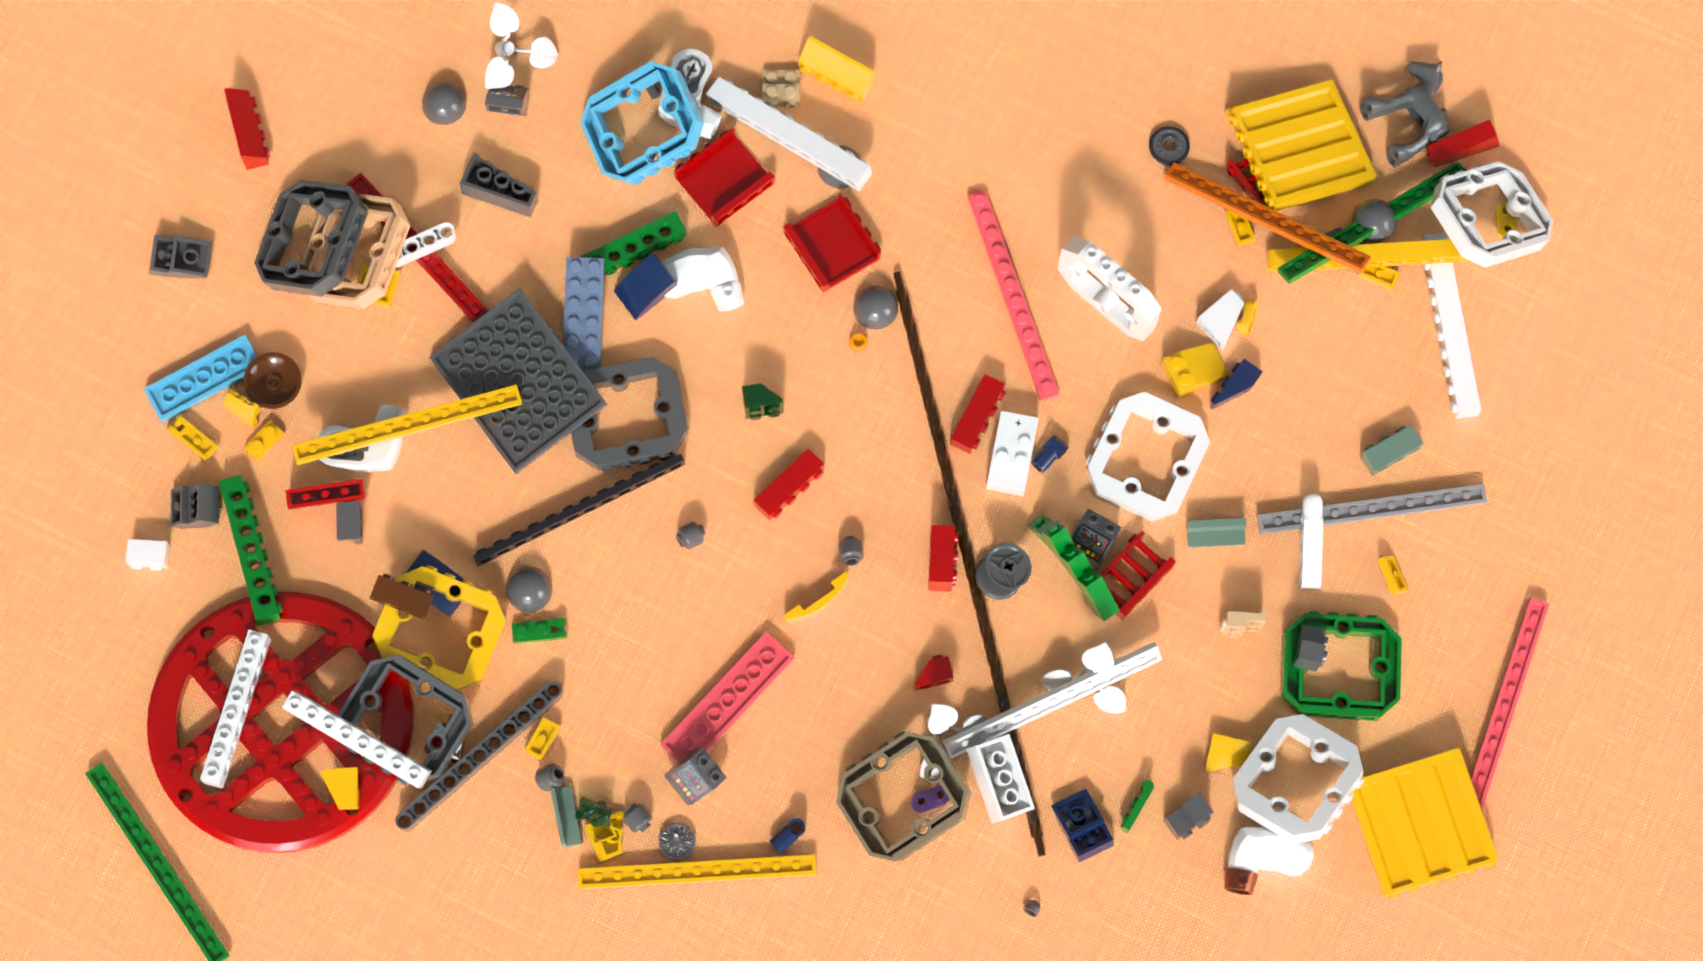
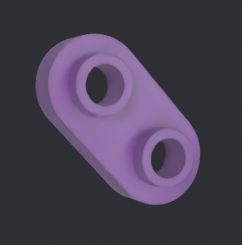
M935 786L916 793L912 798L911 805L916 812L924 813L944 806L949 801V797L942 786ZM941 792L944 796L943 798H937L936 794ZM924 799L925 804L919 805L918 800Z

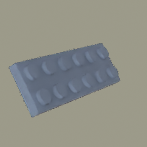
M566 257L563 346L582 371L601 368L604 258Z

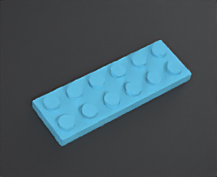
M243 335L147 386L143 390L160 421L164 422L244 379L248 365L258 356L246 335Z

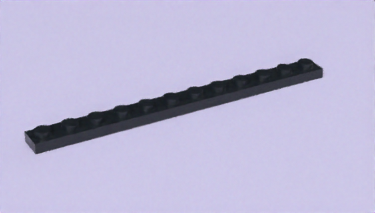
M681 454L670 455L666 458V461L660 464L658 462L649 466L648 470L644 472L638 471L631 476L632 478L616 482L612 488L601 489L597 492V495L591 498L590 496L580 500L579 504L575 506L569 505L562 510L563 512L557 515L555 513L550 514L544 521L540 523L534 522L528 526V529L522 532L520 530L510 535V538L494 542L492 547L479 549L473 555V558L479 567L684 466V459Z

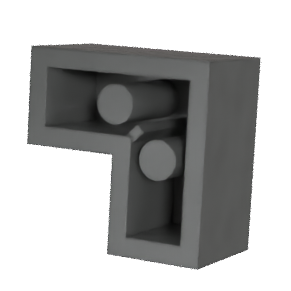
M1302 626L1293 667L1316 672L1319 667L1323 666V662L1325 663L1327 658V651H1324L1328 642V637L1325 636L1326 630Z
M1198 793L1183 803L1182 807L1165 817L1164 822L1176 840L1181 837L1184 840L1193 834V829L1196 827L1201 829L1209 823L1213 810L1202 794Z

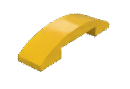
M847 571L831 582V588L833 589L831 592L805 610L800 605L796 606L783 615L784 621L786 623L802 621L825 610L838 598L846 586L849 578Z

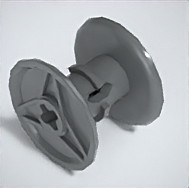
M1003 543L996 545L985 558L980 560L976 567L975 579L977 586L985 595L992 599L1003 600L1010 598L1016 594L1018 589L1031 576L1032 565L1030 558L1022 548L1015 544Z

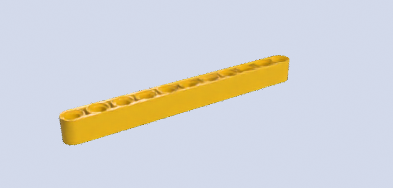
M1451 239L1358 244L1353 246V248L1371 256V261L1367 267L1470 261L1461 257ZM1289 248L1267 251L1268 271L1277 273L1278 267L1309 249ZM1330 260L1315 270L1347 269L1348 267Z

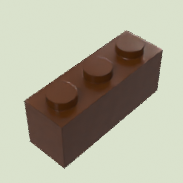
M383 574V576L378 575L369 599L425 620L434 596L430 595L431 591L420 588V590L412 588L413 585L406 581L399 583L394 581V577Z

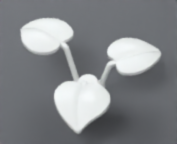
M494 3L490 16L491 31L497 36L505 37L495 45V52L499 57L492 58L487 65L485 73L486 89L505 88L512 83L514 70L510 65H507L509 61L505 56H510L513 52L531 53L529 62L536 68L550 67L558 59V52L554 44L545 37L536 38L531 44V50L514 48V44L511 41H507V39L510 37V32H515L518 29L519 18L512 8L502 3Z
M1107 642L1091 647L1083 653L1082 661L1085 667L1074 679L1084 675L1086 672L1093 671L1094 673L1098 672L1102 675H1107L1113 670L1114 659ZM1056 669L1046 673L1042 677L1041 682L1050 691L1074 679H1072L1069 671ZM1107 686L1104 689H1099L1100 691L1094 694V702L1101 710L1108 713H1122L1126 711V697L1118 687Z
M931 704V714L927 718L929 731L935 738L939 739L938 734H945L949 728L960 733L988 719L983 715L975 714L965 720L963 729H958L953 726L958 718V713L954 708L944 704ZM923 759L920 768V777L925 779V767L928 765L925 759ZM937 768L932 770V777L939 775Z

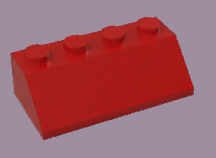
M225 88L224 92L240 156L246 169L269 165L267 158L270 157L268 147H264L263 144L266 137L264 131L259 128V124H262L259 113L255 112V107H258L255 96L251 97L249 90Z

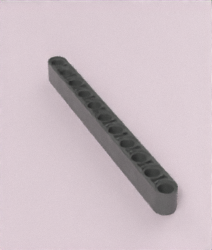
M550 681L405 807L396 816L395 823L402 832L413 830L563 697L561 684L557 681ZM552 687H557L559 692L556 695H550L549 690ZM537 700L545 702L541 708L534 707V703ZM528 713L530 717L527 721H521L519 719L520 715ZM513 726L515 730L512 734H506L504 732L506 727ZM498 739L500 744L497 747H491V740ZM478 752L485 753V757L482 760H476L475 755ZM463 765L470 766L469 772L465 774L460 772V768ZM454 778L455 784L448 787L445 785L447 779ZM434 791L440 792V797L437 800L430 799V795ZM419 804L425 805V810L422 813L415 812ZM403 818H410L409 825H400Z

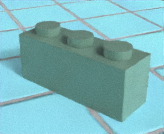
M1404 425L1395 431L1396 434L1391 437L1386 435L1379 440L1380 443L1375 446L1370 444L1363 449L1364 452L1360 458L1372 476L1422 448L1424 443L1412 425L1407 428Z

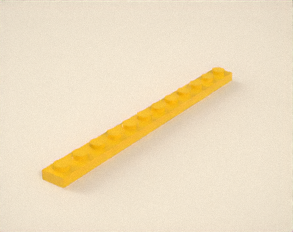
M517 385L291 446L296 464L300 465L522 405Z
M815 855L581 868L578 869V889L815 876L816 858Z

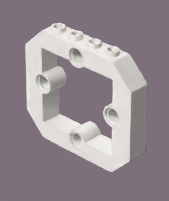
M1500 161L1495 163L1488 162L1481 167L1474 166L1467 171H1458L1454 175L1447 174L1440 178L1439 184L1434 189L1430 208L1461 257L1478 265L1489 267L1540 251L1550 240L1553 219L1524 174ZM1498 184L1508 199L1506 204L1507 212L1514 217H1519L1528 232L1520 234L1518 231L1510 230L1500 241L1486 245L1474 226L1476 221L1475 213L1469 208H1463L1456 196L1461 194L1473 195L1478 189Z
M1074 235L1061 249L1058 271L1070 288L1127 336L1144 341L1156 328L1161 307L1146 287L1089 240ZM1089 270L1090 272H1092L1107 287H1104L1100 282H1098L1086 271ZM1117 294H1118L1121 298H1123L1128 304H1130L1131 307L1129 308L1126 304H1124V303L1119 299V297L1117 296Z
M1147 392L1119 400L1117 406L1113 405L1109 413L1112 416L1110 421H1105L1101 431L1104 434L1102 438H1097L1093 448L1096 449L1094 455L1090 454L1085 463L1088 465L1086 472L1094 493L1097 497L1151 522L1176 514L1210 443L1201 417ZM1132 412L1152 421V429L1157 434H1166L1169 430H1172L1194 440L1185 460L1177 461L1172 468L1171 478L1174 484L1165 502L1140 491L1141 483L1136 478L1130 477L1121 482L1103 473L1112 452L1120 447L1122 431ZM1164 420L1167 425L1160 426L1157 421ZM1114 437L1116 442L1110 443L1107 438ZM1177 469H1184L1186 474H1178ZM1133 486L1136 491L1128 492L1126 487Z
M1300 714L1275 719L1233 778V790L1238 810L1292 844L1321 839L1324 833L1327 835L1331 830L1332 821L1338 819L1342 814L1344 804L1350 803L1354 796L1353 791L1362 786L1364 782L1362 778L1363 767L1357 745L1306 715ZM1288 735L1311 748L1310 756L1315 762L1323 763L1329 759L1345 768L1334 786L1325 790L1322 803L1308 823L1288 811L1289 805L1285 798L1276 796L1269 800L1251 789L1262 772H1270L1274 769L1276 752ZM1317 748H1323L1325 751L1320 752V751H1317L1316 749H1317ZM1262 758H1269L1270 761H1263ZM1329 798H1336L1338 801L1332 802ZM1279 807V808H1282L1283 810H1282V811H1275L1274 808Z

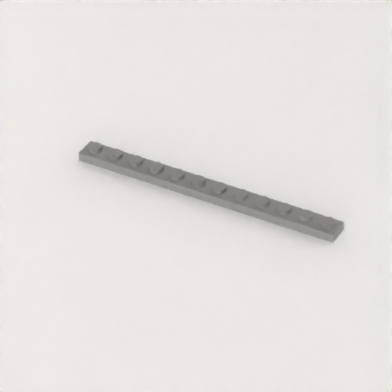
M1484 484L1325 505L1322 512L1323 526L1483 505L1487 503ZM1302 509L1257 515L1260 535L1301 530Z

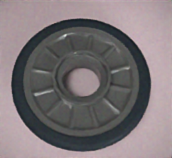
M1168 126L1162 127L1153 133L1149 141V149L1155 160L1165 165H1172L1174 162L1177 164L1182 162L1187 157L1190 143L1183 131ZM1172 142L1175 147L1172 150H1168L1164 144Z

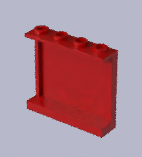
M841 193L838 194V199L791 226L788 223L783 226L784 235L822 293L879 261L881 257L880 252H882L878 243H874L870 238L872 235L868 228H864L860 223L862 220L857 212L854 213L850 208L852 205L847 197L844 198Z

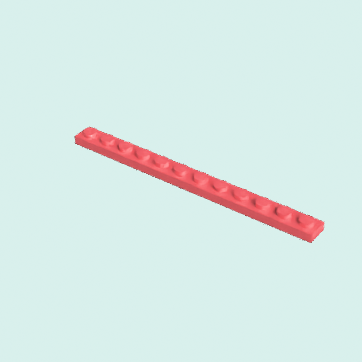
M983 190L967 195L970 208L1040 401L1059 396L1058 389L986 191Z
M1533 597L1529 599L1470 778L1481 810L1483 809L1549 607V603Z

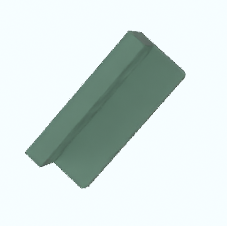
M1246 518L1188 521L1186 525L1188 547L1245 545Z
M571 786L558 789L550 787L562 848L582 845Z

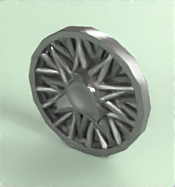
M683 824L667 826L659 837L660 850L667 858L672 860L687 858L695 847V836L692 830Z

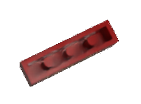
M984 374L951 437V445L971 454L973 449L977 450L981 442L979 439L981 433L985 434L989 427V423H987L989 417H994L998 409L996 407L998 400L1002 401L1006 394L1004 390L1005 383Z
M807 449L753 500L754 506L769 521L773 517L775 519L778 518L786 505L790 506L797 499L796 496L800 492L804 493L810 487L809 483L812 480H818L824 474V463L812 451Z
M363 479L285 490L288 510L367 499Z

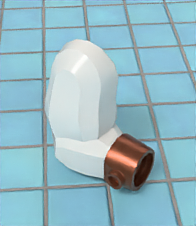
M1244 827L1238 830L1231 843L1228 853V865L1225 869L1224 889L1236 894L1253 895L1258 879V874L1256 873L1259 869L1276 871L1292 877L1302 875L1310 868L1313 861V847L1309 841L1292 844L1266 827Z

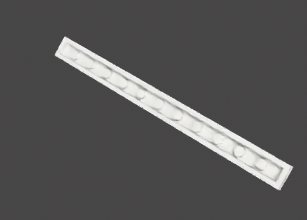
M1153 642L1114 660V668L1107 675L1091 671L943 740L942 742L947 754L952 759L967 752L966 748L995 739L1161 661L1162 658L1158 646Z

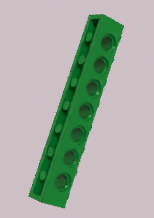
M241 475L220 480L222 496L256 623L258 626L279 621L281 620L279 613H282L280 601H275L274 596L278 595L275 584L271 585L270 578H273L271 567H266L265 564L268 556L266 549H261L260 544L264 543L261 532L257 533L256 530L259 523L257 516L252 515L251 510L255 509L252 498L247 497V492H250L248 482L243 481ZM236 496H242L240 500H233ZM240 513H246L245 517H238ZM245 530H251L248 535L242 534ZM250 547L256 548L253 552H247ZM253 565H261L258 569H251ZM259 582H265L262 587L256 586ZM264 599L270 600L267 604H261V601Z

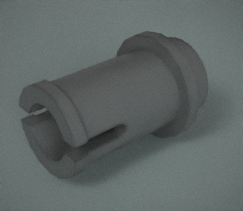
M656 83L646 88L652 100L661 95V91Z

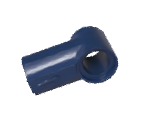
M1054 434L1045 443L1044 448L1034 457L1031 464L1039 472L1044 473L1056 459H1060L1066 453L1069 447Z
M799 818L790 820L788 825L769 842L781 854L799 837L805 834L806 825L804 821ZM800 823L803 828L801 832L795 833L791 829L792 825Z

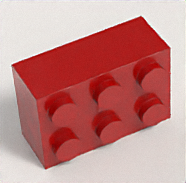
M931 526L928 591L951 592L952 586H956L957 570H953V567L957 566L958 551H954V549H957L958 532H955V526Z

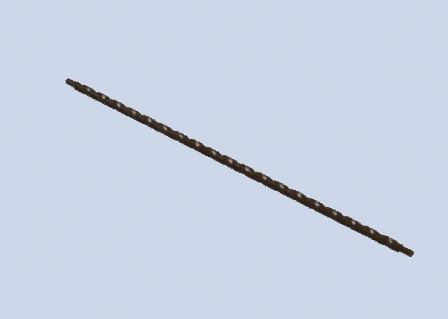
M898 271L893 273L897 287L896 295L907 332V339L913 357L917 380L920 385L924 408L927 413L931 436L934 441L938 464L941 469L945 492L948 497L952 520L955 525V532H958V544L962 553V560L976 610L980 633L983 638L987 661L991 669L994 689L998 697L1000 713L1011 709L1010 701L1003 681V673L999 657L996 653V645L992 629L989 625L985 601L975 579L974 557L968 540L957 489L953 482L950 461L946 454V445L940 428L939 417L933 400L915 321L912 317L909 296L904 288L901 272ZM1017 729L1007 732L1006 735H1010L1035 809L1026 812L1038 857L1046 855L1041 837L1043 833L1040 829V821L1033 800L1029 777L1025 769V761L1021 745L1018 741Z

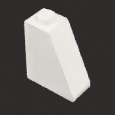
M1231 289L1197 319L1196 324L1221 350L1225 348L1243 308L1242 296Z

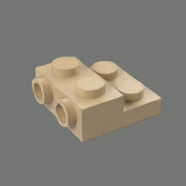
M763 70L762 100L764 103L776 108L794 109L800 107V70Z
M1227 611L1225 617H1222V621H1220L1219 632L1233 639L1242 636L1245 629L1248 632H1259L1266 623L1267 614Z

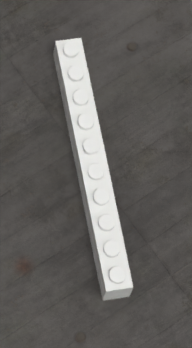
M718 77L706 93L711 104L854 189L860 191L871 177V167L866 160H859L849 150L844 151L837 143L829 142L820 133L810 131L805 124H798L790 115H783L776 107L766 105L761 98L749 95L747 90L744 88L739 89L729 79L724 80Z
M1446 232L1424 235L1422 241L1448 239ZM1453 263L1423 264V268L1427 270L1428 274L1426 278L1427 287L1431 289L1430 304L1434 306L1435 310L1433 320L1438 326L1436 332L1437 340L1441 341L1442 346L1440 348V356L1445 362L1443 367L1444 376L1448 378L1449 383L1447 384V392L1452 398L1450 403L1451 412L1455 414V419L1478 416L1481 412V406Z

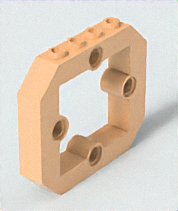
M359 194L368 212L363 227L371 228L377 221L386 222L379 242L374 243L370 248L369 254L373 259L364 284L352 283L344 277L341 284L322 297L307 295L309 298L318 303L365 309L386 294L411 226L402 206L395 200L387 197ZM334 209L333 213L329 216L318 215L301 262L309 271L321 272L330 248L326 241L327 236L331 231L337 229L343 210Z

